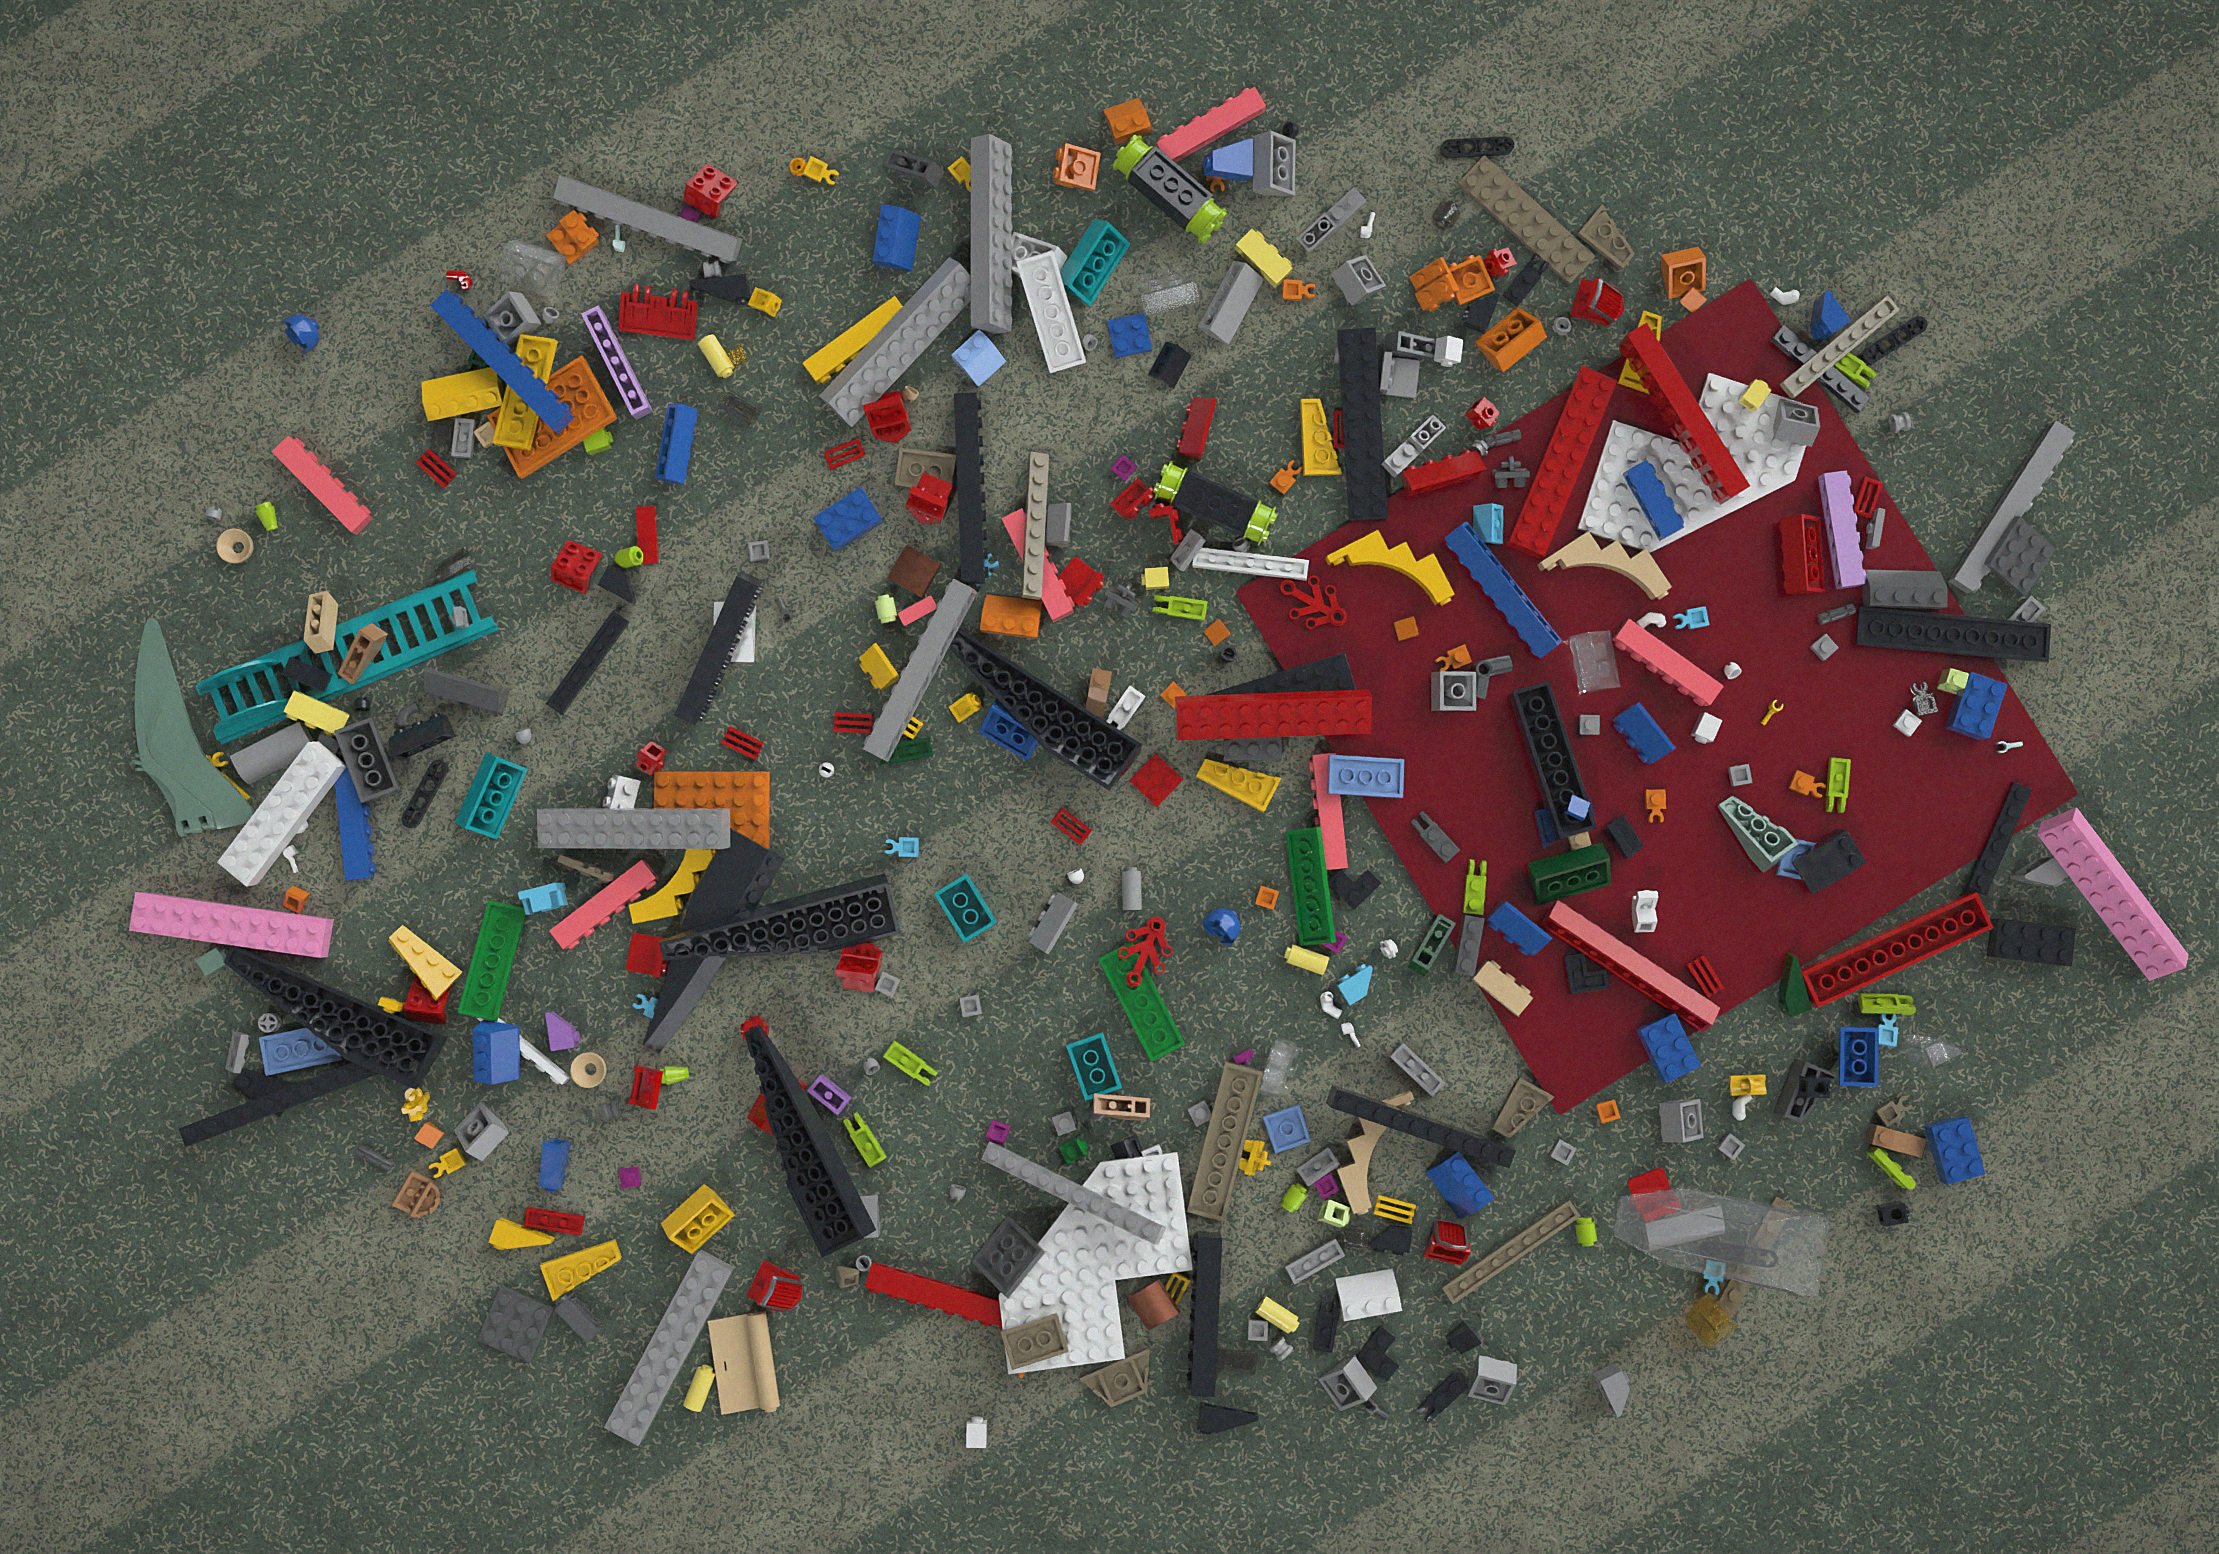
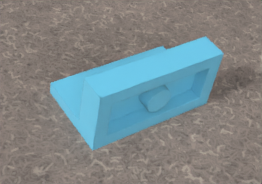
M1493 503L1473 506V530L1484 543L1503 544L1504 506Z

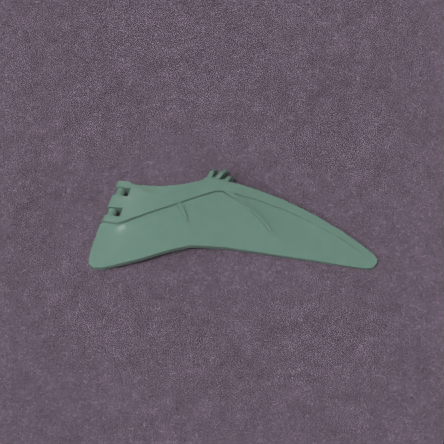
M148 620L141 639L135 679V728L139 753H135L134 757H138L140 760L131 759V764L140 765L141 767L135 768V771H145L161 789L174 815L175 826L180 837L188 836L189 833H203L207 829L216 830L246 824L255 813L254 809L203 753L193 731L160 625L157 620Z

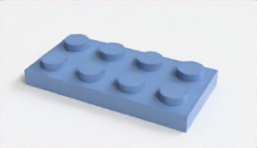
M1328 755L1327 794L1403 798L1404 759Z
M308 1028L259 1037L266 1076L344 1060L337 1051L315 1036Z

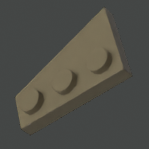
M1602 204L1581 229L1578 236L1622 270L1635 253L1624 236L1619 233L1612 218L1610 219Z
M560 855L557 861L562 863V867L571 871L573 869L580 870V874L591 877V875L595 876L599 881L607 884L610 881H615L618 876L616 873L566 855Z
M1519 1078L1492 1129L1510 1138L1550 1102L1554 1096Z

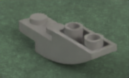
M1353 187L1296 239L1310 253L1349 221L1367 203L1366 199Z
M1432 415L1381 465L1395 478L1446 427Z

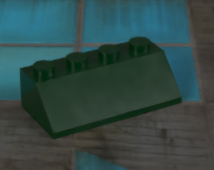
M1602 842L1527 863L1529 880L1537 905L1611 885L1610 857Z

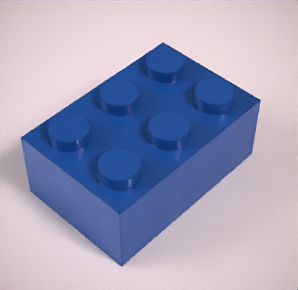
M862 487L813 517L835 552H838L884 522Z
M1968 672L1969 676L1965 689L1958 690L1957 694H1955L1944 728L1980 741L1990 739L2008 684Z
M1668 1012L1635 1029L1660 1081L1668 1083L1701 1067L1676 1013Z
M1960 1115L1924 1125L1940 1182L1949 1185L1985 1175L1969 1117Z

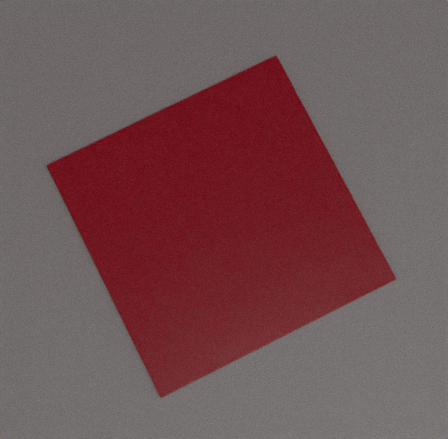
M1752 279L1746 280L1660 333L1659 343L1697 402L1699 401L1708 373L1748 386L1755 379L1762 380L1771 389L1770 393L1791 399L1779 384L1801 367L1770 341L1782 325ZM1626 356L1618 358L1597 372L1619 380ZM1817 380L1791 399L1817 407L1820 429L1812 447L1806 445L1795 481L1651 552L1650 555L1672 586L1667 590L1669 594L1660 600L1657 597L1651 600L1638 584L1611 569L1597 566H1577L1562 569L1558 562V565L1550 571L1547 569L1541 571L1537 566L1540 562L1586 533L1577 530L1613 420L1680 442L1678 437H1674L1671 433L1669 423L1661 417L1658 406L1652 403L1650 394L1619 384L1618 381L1548 550L1542 559H1538L1505 544L1570 388L1493 434L1492 437L1505 432L1511 433L1512 430L1519 429L1521 439L1488 448L1486 450L1488 454L1480 457L1486 467L1481 476L1409 497L1406 496L1405 489L1387 499L1388 519L1351 521L1291 557L1309 560L1306 581L1289 579L1295 583L1298 590L1314 598L1312 588L1308 585V579L1312 575L1318 576L1324 605L1331 608L1329 597L1324 594V589L1328 585L1335 586L1338 606L1347 613V620L1343 625L1333 626L1331 623L1316 626L1313 630L1307 629L1305 622L1308 618L1317 619L1327 616L1320 611L1300 616L1297 620H1291L1288 614L1292 608L1300 609L1310 605L1293 595L1286 596L1281 593L1280 585L1288 578L1262 575L1237 591L1238 598L1283 671L1345 652L1356 690H1369L1372 696L1371 733L1324 735L1336 755L1404 759L1403 798L1361 797L1435 917L1437 918L1441 914L1456 923L1448 936L1455 949L1462 915L1485 919L1499 901H1507L1552 937L1534 956L1529 954L1525 956L1518 950L1519 946L1513 942L1511 944L1503 938L1504 934L1500 930L1496 932L1487 925L1489 922L1485 919L1475 972L1485 960L1489 962L1493 960L1501 967L1499 970L1503 974L1509 973L1516 979L1514 983L1519 987L1523 985L1531 991L1529 995L1533 999L1521 1014L1517 1016L1479 986L1542 1090L1554 1096L1550 1103L1560 1115L1649 1061L1650 1058L1635 1029L1671 1011L1585 954L1587 972L1606 969L1610 989L1577 994L1569 993L1563 956L1580 954L1582 952L1541 926L1548 909L1557 900L1537 905L1529 880L1527 863L1572 850L1568 838L1555 841L1542 849L1533 811L1545 809L1509 700L1508 695L1512 691L1550 681L1587 797L1591 798L1595 814L1594 819L1597 825L1596 829L1588 832L1591 845L1602 842L1610 857L1611 885L1562 898L1558 901L1566 904L1570 909L1581 914L1593 924L1598 925L1602 930L1616 937L1617 940L1631 947L1650 962L1663 968L1667 973L1679 979L1691 989L1696 990L1703 997H1705L1704 993L1686 964L1704 955L1724 987L1709 998H1706L1720 1007L1716 1019L1780 980L1787 952L1797 956L1799 966L1801 967L1980 856L2012 782H2017L2032 789L2013 835L2078 794L2073 783L1993 658L1855 646L1857 607H1862L1863 585L1836 589L1818 477L1825 473L1847 470V475L1851 478L1850 493L1854 497V503L1863 477L1880 481ZM1508 456H1513L1514 462H1521V467H1514V469L1526 468L1527 471H1530V477H1526L1525 487H1514V478H1507V487L1497 488L1495 478L1492 476V469H1508L1501 468V462H1507ZM1867 482V485H1866V488H1865V491H1864V494H1863V497H1862V500H1861V503H1860V506H1859V509H1858V510L1861 509V506H1862V503H1863V500H1864V497H1865V494H1866V491H1867L1869 482ZM1873 485V488H1872V491H1871V494H1870V497H1869V500H1868V503H1867V506H1866V509H1865V512H1866V513L1868 512V509H1869V506H1870V503H1871V500H1872V497H1873V494H1874L1876 485ZM1882 485L1875 509H1885L1879 547L1866 549L1868 537L1866 527L1870 519L1856 514V531L1860 535L1859 549L1863 553L1862 568L1864 570L1938 572ZM1493 503L1504 506L1503 544L1485 543V545L1562 640L1558 646L1541 659L1531 652L1530 645L1519 637L1518 630L1507 622L1503 611H1499L1495 607V601L1491 596H1487L1482 590L1483 586L1479 581L1472 578L1470 575L1471 571L1467 566L1460 563L1458 560L1459 556L1455 551L1450 550L1446 544L1447 541L1444 538L1467 521L1473 528V506ZM1799 514L1820 517L1826 593L1786 594L1784 589L1785 574L1782 568V534L1779 529L1781 517ZM1379 530L1388 550L1406 542L1416 562L1434 553L1455 594L1450 597L1452 601L1442 606L1440 603L1434 605L1426 591L1417 582L1400 571L1373 564L1350 566L1346 557H1344V562L1336 566L1334 563L1328 565L1325 558L1327 555ZM1592 535L1601 550L1614 542ZM1621 544L1630 559L1642 552L1641 550ZM1311 578L1310 583L1315 585L1317 584V580L1315 578ZM1285 585L1284 590L1288 592L1291 590V587ZM1948 587L1947 607L1941 610L1892 609L1966 616ZM1327 588V593L1333 594V589ZM1849 604L1855 606V614L1846 615V617L1829 621L1822 625L1818 622L1817 616L1819 614L1827 613ZM1706 606L1709 626L1689 629L1688 624H1686L1681 629H1675L1674 626L1680 625L1681 620L1679 618L1673 619L1674 615L1683 614L1686 616V610ZM1292 611L1291 616L1295 618L1298 616V613ZM1650 612L1663 614L1666 620V624L1663 627L1650 623L1643 629L1724 686L1711 705L1700 706L1696 704L1692 696L1689 694L1684 695L1678 691V686L1665 682L1661 674L1647 669V664L1633 659L1630 656L1631 653L1626 649L1623 651L1616 647V642L1612 638L1624 621L1630 619L1636 623ZM1334 614V619L1340 620L1341 616ZM1414 616L1419 635L1398 641L1394 622ZM1312 620L1308 621L1309 627L1315 625ZM1823 634H1827L1839 648L1826 660L1822 661L1810 646ZM1465 644L1472 660L1471 663L1455 670L1450 665L1445 670L1449 672H1472L1471 667L1476 661L1505 655L1510 656L1513 665L1512 671L1490 676L1486 699L1476 698L1475 711H1431V672H1439V669L1444 668L1445 664L1443 661L1436 663L1435 660L1439 657L1447 658V651ZM1730 662L1736 663L1742 670L1733 679H1728L1724 673L1725 665L1729 666ZM1481 664L1479 672L1484 674L1486 667L1484 664ZM1952 668L1965 673L1973 672L2008 684L1990 739L1980 741L1944 728L1955 694L1937 689L1942 670ZM1777 700L1774 703L1775 708L1783 704L1782 710L1774 713L1765 725L1761 724L1769 711L1768 706L1772 701ZM1638 702L1675 746L1674 750L1649 765L1647 762L1643 763L1638 757L1639 752L1635 747L1631 748L1626 742L1627 737L1623 732L1619 733L1614 727L1615 722L1612 720L1627 707ZM1906 709L1922 721L1909 737L1893 726L1903 710ZM1704 712L1723 720L1714 740L1709 743L1706 742V744L1696 741L1695 736L1691 735L1699 715ZM1579 715H1600L1599 735H1579ZM2001 741L2006 743L2022 742L2023 746L2008 749L2004 753H1998L1997 751H2002L2004 746L2002 744L1996 745V743ZM1831 757L1851 759L1848 798H1846L1844 813H1839L1837 809L1839 797H1834L1833 810L1831 812L1826 811L1825 808L1829 758ZM1749 764L1753 783L1731 786L1728 768ZM1798 770L1815 777L1813 783L1825 784L1826 788L1817 787V793L1821 794L1822 797L1816 798L1810 791L1805 796L1789 789L1788 786L1794 771ZM1665 789L1666 809H1660L1664 816V821L1659 822L1658 816L1654 815L1653 822L1649 823L1648 815L1651 813V809H1645L1644 790ZM1734 796L1753 808V811L1761 817L1766 816L1769 818V822L1785 828L1794 839L1813 843L1819 842L1835 829L1847 830L1867 862L1853 873L1811 894L1803 880L1776 875L1778 863L1763 873L1748 856L1719 810L1718 805ZM1422 811L1460 849L1447 863L1441 860L1410 823L1414 819L1425 830L1429 825L1419 815ZM1623 814L1644 846L1629 859H1623L1603 827ZM1470 859L1475 861L1473 875L1477 876L1480 875L1481 861L1487 862L1483 915L1463 913L1466 875H1468ZM1649 890L1657 891L1658 901L1655 907L1657 924L1654 932L1634 931L1632 898L1639 891ZM1699 961L1714 987H1717L1703 963ZM1694 964L1693 967L1695 971L1699 975L1707 990L1710 991V987L1701 975L1697 966ZM1677 1016L1687 1037L1698 1030Z

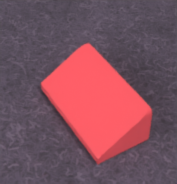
M928 596L899 612L898 616L903 625L906 626L934 611L937 605L932 596Z

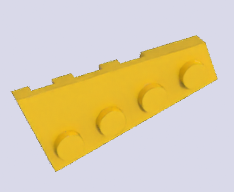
M1643 310L1637 328L1647 322L1657 340L1660 341L1662 316ZM1626 357L1618 383L1650 394L1640 384L1638 374L1631 370L1630 362Z
M1301 399L1303 476L1341 475V468H1339L1336 451H1334L1331 442V434L1328 432L1321 400Z
M1208 759L1204 760L1196 775L1200 780L1263 813L1281 780L1279 777L1251 772L1247 769L1232 767Z
M402 925L389 937L390 944L401 958L406 960L412 972L417 974L425 988H428L435 1001L462 975L463 972L405 926Z
M616 1239L541 1263L540 1267L551 1298L554 1301L559 1296L574 1289L575 1286L590 1279L596 1273L619 1261L622 1256Z

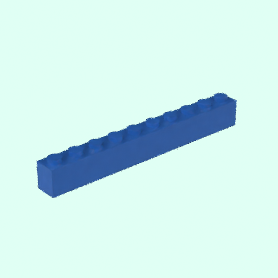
M445 290L430 306L550 428L559 434L575 418L570 413L572 409L564 401L560 403L557 400L559 396L552 389L548 391L545 388L547 384L540 377L536 379L533 376L535 372L527 364L523 366L521 364L523 360L515 352L511 354L509 352L511 348L503 340L499 342L497 340L499 336L491 328L489 330L485 328L487 324L479 316L477 318L474 317L475 311L467 304L464 306L461 303L463 299L455 292L451 294L448 290Z

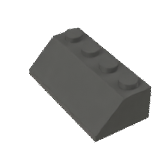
M1865 570L1866 580L1865 584H1863L1862 607L1941 610L1947 607V586L1941 572Z
M426 667L424 670V691L431 693L430 697L439 700L442 697L449 698L448 702L460 705V702L467 703V708L478 710L479 707L485 708V713L495 716L497 712L503 714L509 691Z
M372 717L334 731L361 803L383 799L402 792L377 723Z

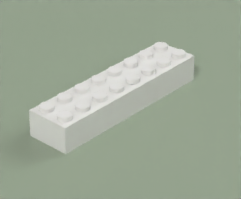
M319 741L308 742L217 863L246 887L257 885L334 785L347 765Z

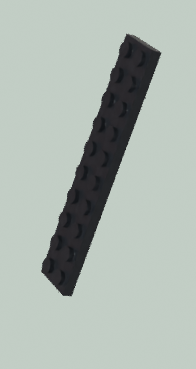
M1376 328L1337 330L1349 522L1388 519L1385 468L1381 465L1384 462Z
M1857 607L1855 646L2047 663L2049 662L2051 624Z

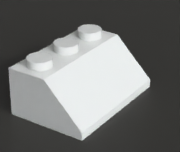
M1393 1269L1335 1279L1344 1321L1402 1311Z

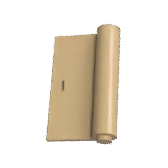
M766 1311L709 1320L708 1326L721 1415L760 1408L765 1410V1412L776 1411V1407L780 1406Z

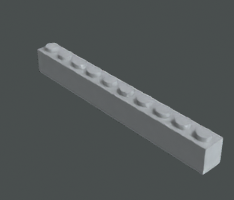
M559 176L553 198L559 200L561 205L570 207V205L577 206L576 210L588 213V211L594 212V216L601 219L611 218L613 219L612 223L623 226L624 223L628 224L630 229L634 231H647V235L659 238L661 236L666 238L665 241L674 245L677 242L684 244L683 248L694 251V249L701 250V254L712 257V255L718 256L719 261L730 264V261L737 260L743 240L741 238L566 176Z
M2057 420L2047 426L1948 582L1967 594L1980 588L1982 584L1981 579L1991 571L1984 563L2015 516L2022 517L2024 512H2028L2032 507L2033 503L2031 501L2043 490L2042 484L2052 476V469L2063 459L2062 453L2064 450H2067L2074 441L2072 438L2075 435L2074 431Z
M955 579L947 585L945 589L946 594L936 606L937 611L934 616L930 617L927 623L928 628L925 633L921 634L918 640L919 645L916 650L912 651L907 667H904L901 671V678L898 684H895L892 688V695L889 701H886L883 705V712L880 718H877L874 722V729L871 735H868L865 739L863 749L887 762L891 758L978 593L973 588Z
M989 1142L981 1160L1152 1244L1159 1245L1167 1228L993 1142Z

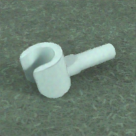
M615 225L616 236L613 240V246L616 251L624 252L626 243L620 240V225Z
M2001 741L1996 743V745L2002 744L2004 746L2002 751H1997L1998 753H2004L2008 749L2023 746L2022 742L2006 743Z

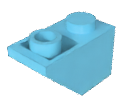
M1362 964L1354 969L1356 973L1349 976L1346 974L1338 979L1340 983L1336 986L1348 1005H1352L1367 995L1373 969L1371 965L1365 966V964Z

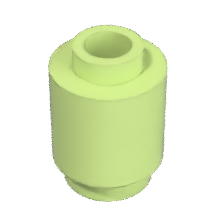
M889 595L878 596L875 606L881 624L896 621L897 612L894 598H889Z

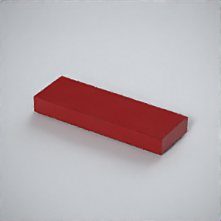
M636 507L638 547L643 553V562L640 565L659 564L656 507Z
M528 1206L523 1226L581 1236L585 1216Z

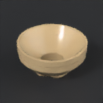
M228 529L217 540V552L226 562L242 563L251 556L253 541L243 530ZM237 542H241L244 545L241 553H236L233 549L234 544Z
M591 1052L578 1055L572 1062L570 1069L574 1082L584 1088L599 1085L605 1078L607 1071L602 1057ZM590 1063L596 1066L594 1075H588L585 1071L586 1066Z

